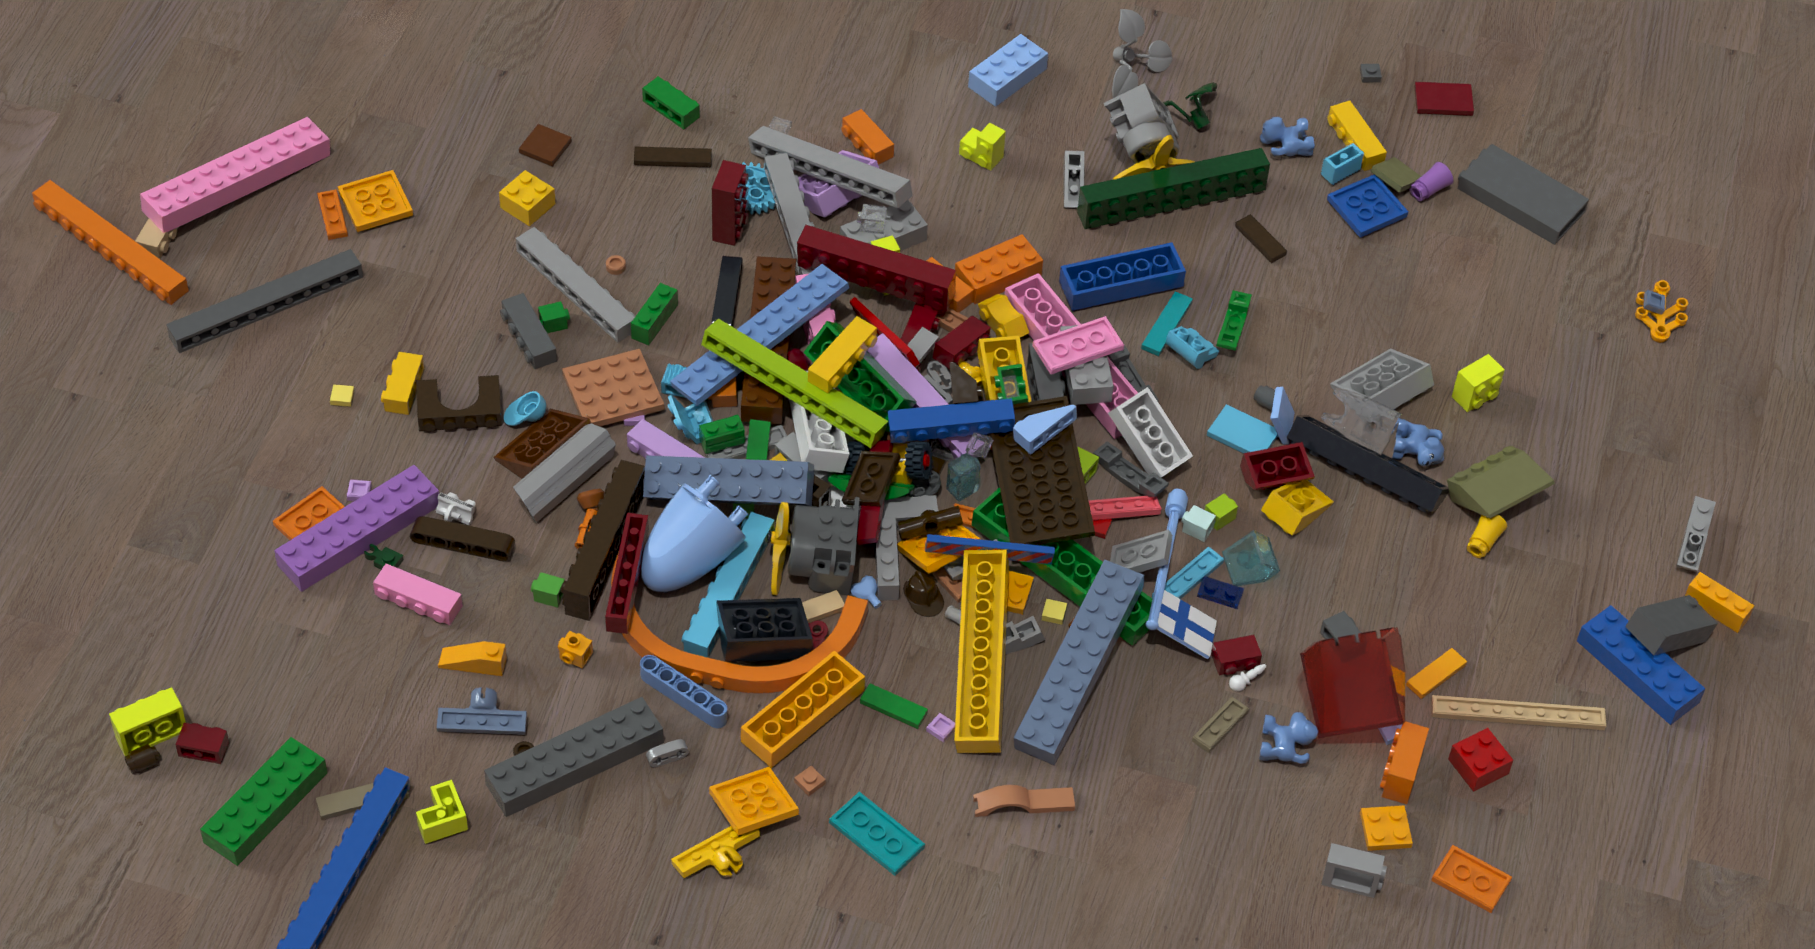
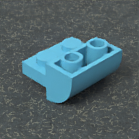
M1180 326L1168 332L1166 344L1197 369L1202 368L1205 361L1217 357L1219 350L1211 342L1204 339L1192 328L1186 329Z

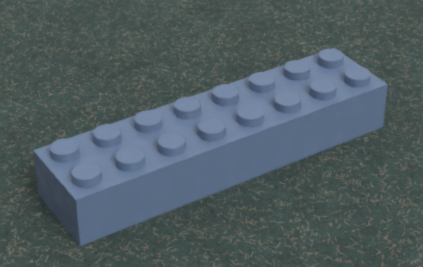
M646 455L643 497L649 500L670 501L684 483L693 489H698L708 476L711 475L720 483L707 497L708 501L712 503L780 505L781 502H787L788 506H812L814 464L810 462Z

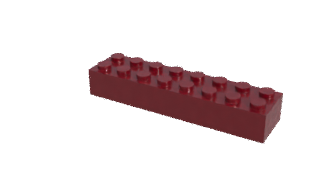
M806 224L797 241V263L799 267L805 270L813 271L823 264L845 281L946 312L955 295L956 270Z

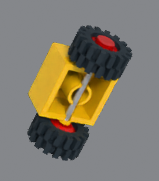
M850 441L847 444L849 457L845 467L846 475L852 476L861 451H870V448L860 441ZM928 442L893 444L892 452L899 453L901 459L891 484L894 482L911 484L913 479L929 478V475H931L930 470H932L933 453Z

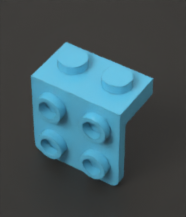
M671 394L668 396L670 402L668 408L675 415L676 419L673 421L677 429H682L688 440L692 439L696 444H699V425L713 422L706 401H703L698 406L691 404L684 408Z

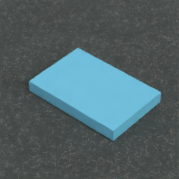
M1227 404L1207 431V436L1242 453L1271 448L1278 437L1275 427Z

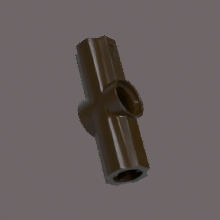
M954 506L936 512L934 510H926L921 516L897 523L902 540L924 534L937 535L940 530L963 524L959 506Z

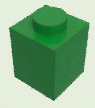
M561 301L538 307L539 320L547 334L568 329L567 320H570L568 309H564Z

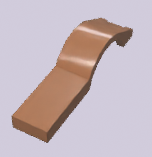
M1003 785L973 795V802L978 801L975 817L988 816L990 812L1006 806L1022 807L1029 814L1075 811L1072 787L1028 790L1018 785Z

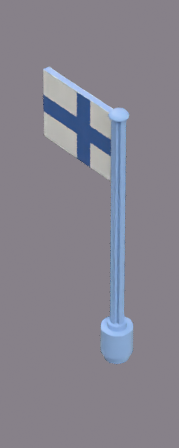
M1173 489L1168 494L1165 513L1169 517L1167 530L1173 535L1169 561L1167 565L1159 567L1146 627L1150 630H1159L1208 659L1211 655L1217 621L1164 590L1178 519L1183 517L1188 503V496L1184 490Z

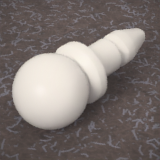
M1258 665L1246 674L1242 671L1240 675L1232 676L1229 681L1230 688L1236 692L1244 690L1246 684H1251L1249 680L1261 674L1266 665Z

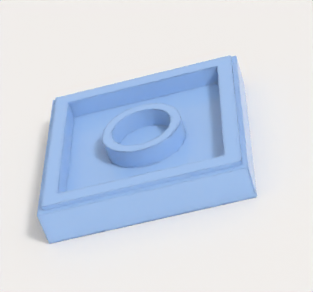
M1276 387L1270 419L1281 443L1290 444V439L1286 437L1293 425L1295 412L1284 387Z

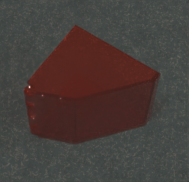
M1398 627L1381 629V638L1377 637L1376 630L1359 633L1358 638L1360 642H1357L1355 634L1338 637L1339 646H1336L1334 638L1320 640L1319 643L1318 641L1312 643L1300 653L1315 725L1318 729V739L1405 723V663Z

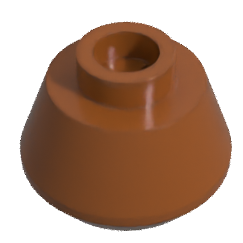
M601 488L585 491L578 494L577 501L583 509L598 511L599 501L604 499L605 492Z

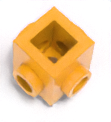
M569 631L565 638L562 637L558 643L560 659L567 664H573L582 669L593 653L592 640L580 633L576 634Z

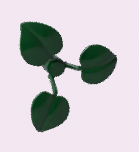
M1211 82L1203 85L1185 97L1186 100L1190 98V101L1194 99L1197 106L1196 109L1190 112L1191 116L1173 101L1168 100L1163 103L1166 106L1176 108L1189 122L1193 121L1198 130L1210 123L1200 98L1206 92L1216 91L1217 83Z

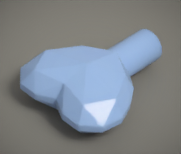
M865 576L861 582L851 586L850 592L854 597L869 600L875 609L882 605L875 595L877 584L872 576Z

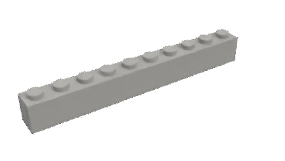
M762 126L748 137L752 154L764 158L766 156L787 153L789 160H793L795 170L890 206L899 208L913 196L909 179L771 128Z

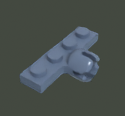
M482 687L475 688L471 692L469 708H438L437 731L526 734L527 711L497 709V692L491 688H486L485 698H483V693H481Z

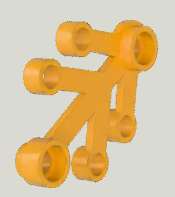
M1665 280L1656 282L1653 292L1665 296V311L1662 315L1644 309L1645 292H1639L1636 297L1637 304L1643 307L1637 308L1635 317L1642 320L1651 329V337L1658 343L1669 339L1670 331L1679 326H1684L1688 320V316L1680 312L1687 309L1688 300L1685 298H1678L1676 304L1666 310V297L1669 294L1670 285ZM1648 312L1657 319V323L1647 316ZM1677 313L1675 320L1665 325V320Z

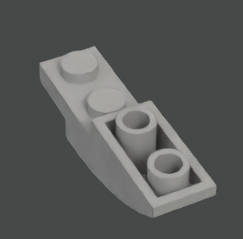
M1695 496L1685 529L1677 567L1698 572L1716 504L1715 501Z

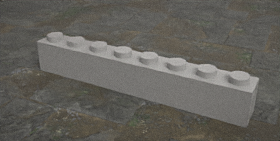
M787 153L764 157V171L792 257L796 259L798 275L809 274L812 270H805L798 266L797 241L805 224L813 227L814 224L809 221V208L804 206L803 203L805 201L804 193L802 190L799 191L798 188L799 178L797 175H794L793 160H789Z
M533 227L516 238L517 252L617 343L631 335V322L635 315L627 311L619 300H615L609 291L605 288L603 289L593 277L587 275L581 266H577L569 255H565L559 249L557 244L547 239L543 232Z

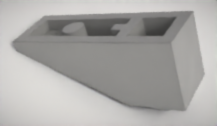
M1065 151L1063 156L1064 208H1078L1080 186H1084V151Z

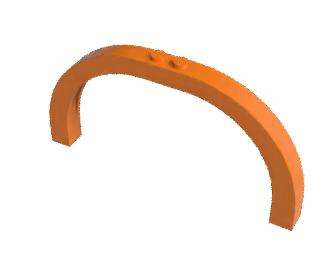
M616 558V561H615V564H614V567H613L612 579H611V587H612L613 577H614V573H615L617 558ZM847 596L837 625L822 644L796 660L773 666H742L674 648L660 640L645 626L634 605L628 634L622 633V635L642 658L646 655L656 656L695 683H703L718 689L723 688L744 693H774L787 690L833 651H836L845 658L857 642L868 613V600Z

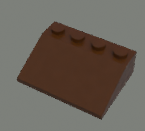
M550 408L540 420L531 424L497 453L494 459L523 479L581 428L591 424V421L586 417Z

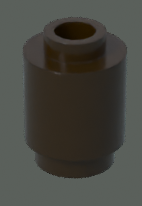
M149 744L128 752L129 755L124 756L131 773L134 771L138 773L157 764L156 759L160 758L156 747H150Z

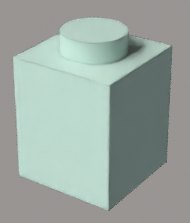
M1193 505L1189 512L1186 511L1182 517L1181 522L1184 523L1182 532L1205 542L1214 528L1216 515Z

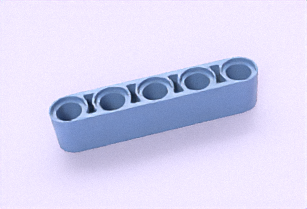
M646 655L640 660V676L645 683L711 727L722 728L726 725L727 705L725 702L656 656Z

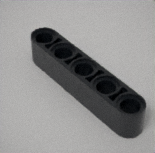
M722 256L711 325L717 319H720L733 327L742 273V257Z

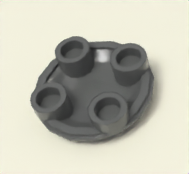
M930 470L931 475H929L928 479H913L911 485H914V489L904 496H932L940 488V476L937 472Z

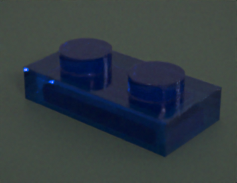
M1204 576L1197 597L1238 609L1244 588Z

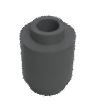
M1260 385L1254 394V400L1257 401V404L1272 411L1275 389Z

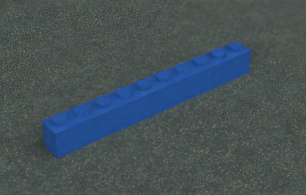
M386 767L381 774H377L373 783V789L364 796L363 806L354 813L353 823L350 828L347 827L344 830L342 842L333 849L332 859L329 864L323 866L318 883L315 882L312 885L308 900L302 902L297 919L291 921L287 930L288 934L285 939L282 938L279 941L277 949H317L405 798L406 792L409 791L410 781L408 776Z

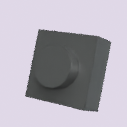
M1379 64L1360 65L1362 83L1381 82L1382 76Z

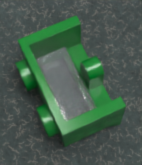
M1022 364L997 367L998 375L994 376L996 388H1000L1001 393H997L998 400L1012 398L1013 404L1028 402L1025 380H1023Z

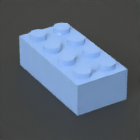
M1020 34L969 71L968 87L996 107L1047 69L1048 53Z

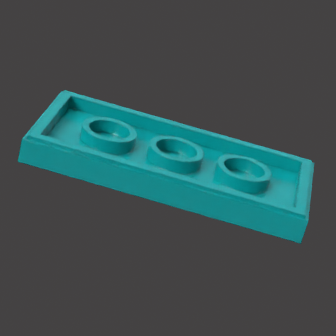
M860 791L829 818V824L894 876L925 848L924 842Z

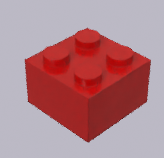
M1489 728L1453 744L1448 757L1450 763L1473 792L1508 775L1513 763L1512 757Z

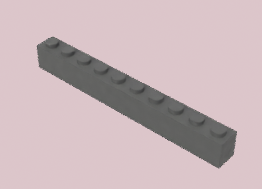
M351 249L340 252L337 255L166 324L169 338L178 353H182L363 278L362 265Z

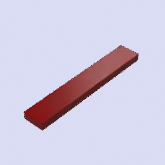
M856 297L850 300V305L861 319L877 327L878 335L883 333L914 367L920 364L913 350Z

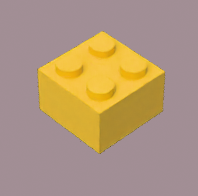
M526 170L499 192L500 208L529 227L556 204L555 189Z

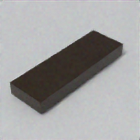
M1251 214L1235 222V227L1271 263L1287 255V250Z

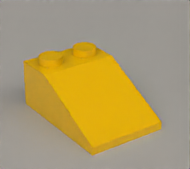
M1306 480L1286 484L1273 490L1261 511L1266 514L1268 519L1281 526L1284 532L1294 535L1304 530L1326 511L1334 501Z

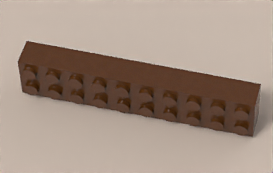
M757 256L750 319L795 285L796 259ZM790 335L770 349L788 360ZM744 372L741 421L750 422V419L768 421L771 422L770 424H782L784 395Z

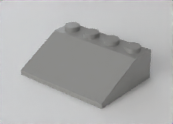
M1389 349L1330 383V385L1361 416L1374 421L1380 419L1381 416L1389 411L1395 410L1401 404L1410 401L1418 394L1424 393L1428 388L1434 386L1430 364Z

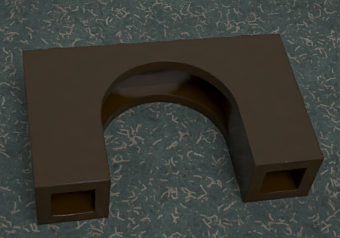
M499 375L478 376V399L470 407L460 410L447 408L440 403L437 379L416 380L419 432L502 426Z

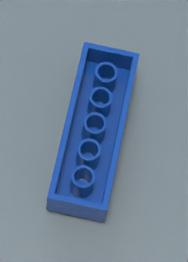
M1173 242L1063 265L1060 268L1059 283L1071 310H1077L1184 287L1186 270Z
M1610 605L1581 627L1577 642L1666 722L1672 725L1700 703L1705 688L1666 653L1653 655L1625 627L1628 620Z

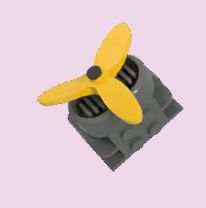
M855 497L854 508L840 507V500L838 499L835 501V506L796 505L793 513L791 533H788V503H780L775 531H772V533L771 531L768 532L767 543L773 544L772 595H778L780 590L787 545L790 546L789 575L808 577V586L816 592L830 593L837 590L841 595H850L855 566L859 497Z

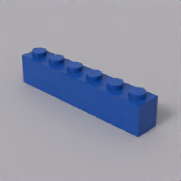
M1012 398L889 410L891 443H904L906 441H924L926 439H945L947 437H965L968 435H986L988 433L1013 431L1015 416Z

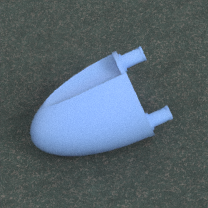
M711 475L708 476L698 489H693L684 483L656 521L646 542L641 562L642 580L649 589L656 592H668L693 583L718 566L746 539L744 533L737 526L748 513L740 506H737L733 513L727 517L708 501L707 497L720 485Z

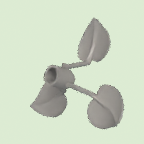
M1120 9L1118 32L1120 38L1127 43L1122 44L1121 47H1116L1113 51L1114 59L1123 64L1118 67L1114 75L1112 86L1113 98L1138 87V76L1132 72L1133 68L1126 63L1132 61L1134 57L1149 58L1148 68L1154 72L1166 70L1172 62V52L1164 41L1156 40L1151 43L1148 49L1149 55L1135 54L1133 49L1128 47L1137 42V37L1142 36L1145 31L1143 18L1135 11Z

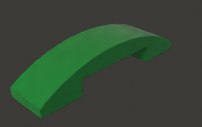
M1232 291L1216 346L1236 351L1252 294Z
M834 473L829 476L828 481L845 492L851 475ZM892 483L889 486L885 500L908 494L914 489V485Z

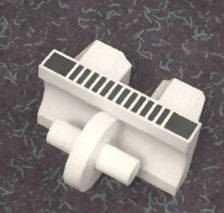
M451 492L447 495L443 493L438 495L436 513L443 515L445 521L452 522L454 519L466 525L472 523L476 507L474 501L469 499L465 502L461 501L456 494Z

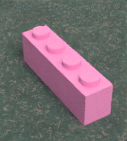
M385 564L373 582L375 595L380 599L392 601L400 607L414 610L417 614L431 617L439 623L451 625L463 607L460 593L389 564Z

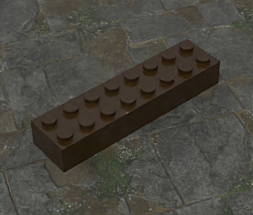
M620 460L618 467H614L612 481L607 483L605 488V497L600 499L597 515H593L591 519L590 531L585 532L584 544L582 548L579 547L577 550L576 562L571 564L569 569V578L562 584L561 593H564L562 605L565 606V615L590 621L619 553L627 513L636 514L643 499L644 465Z

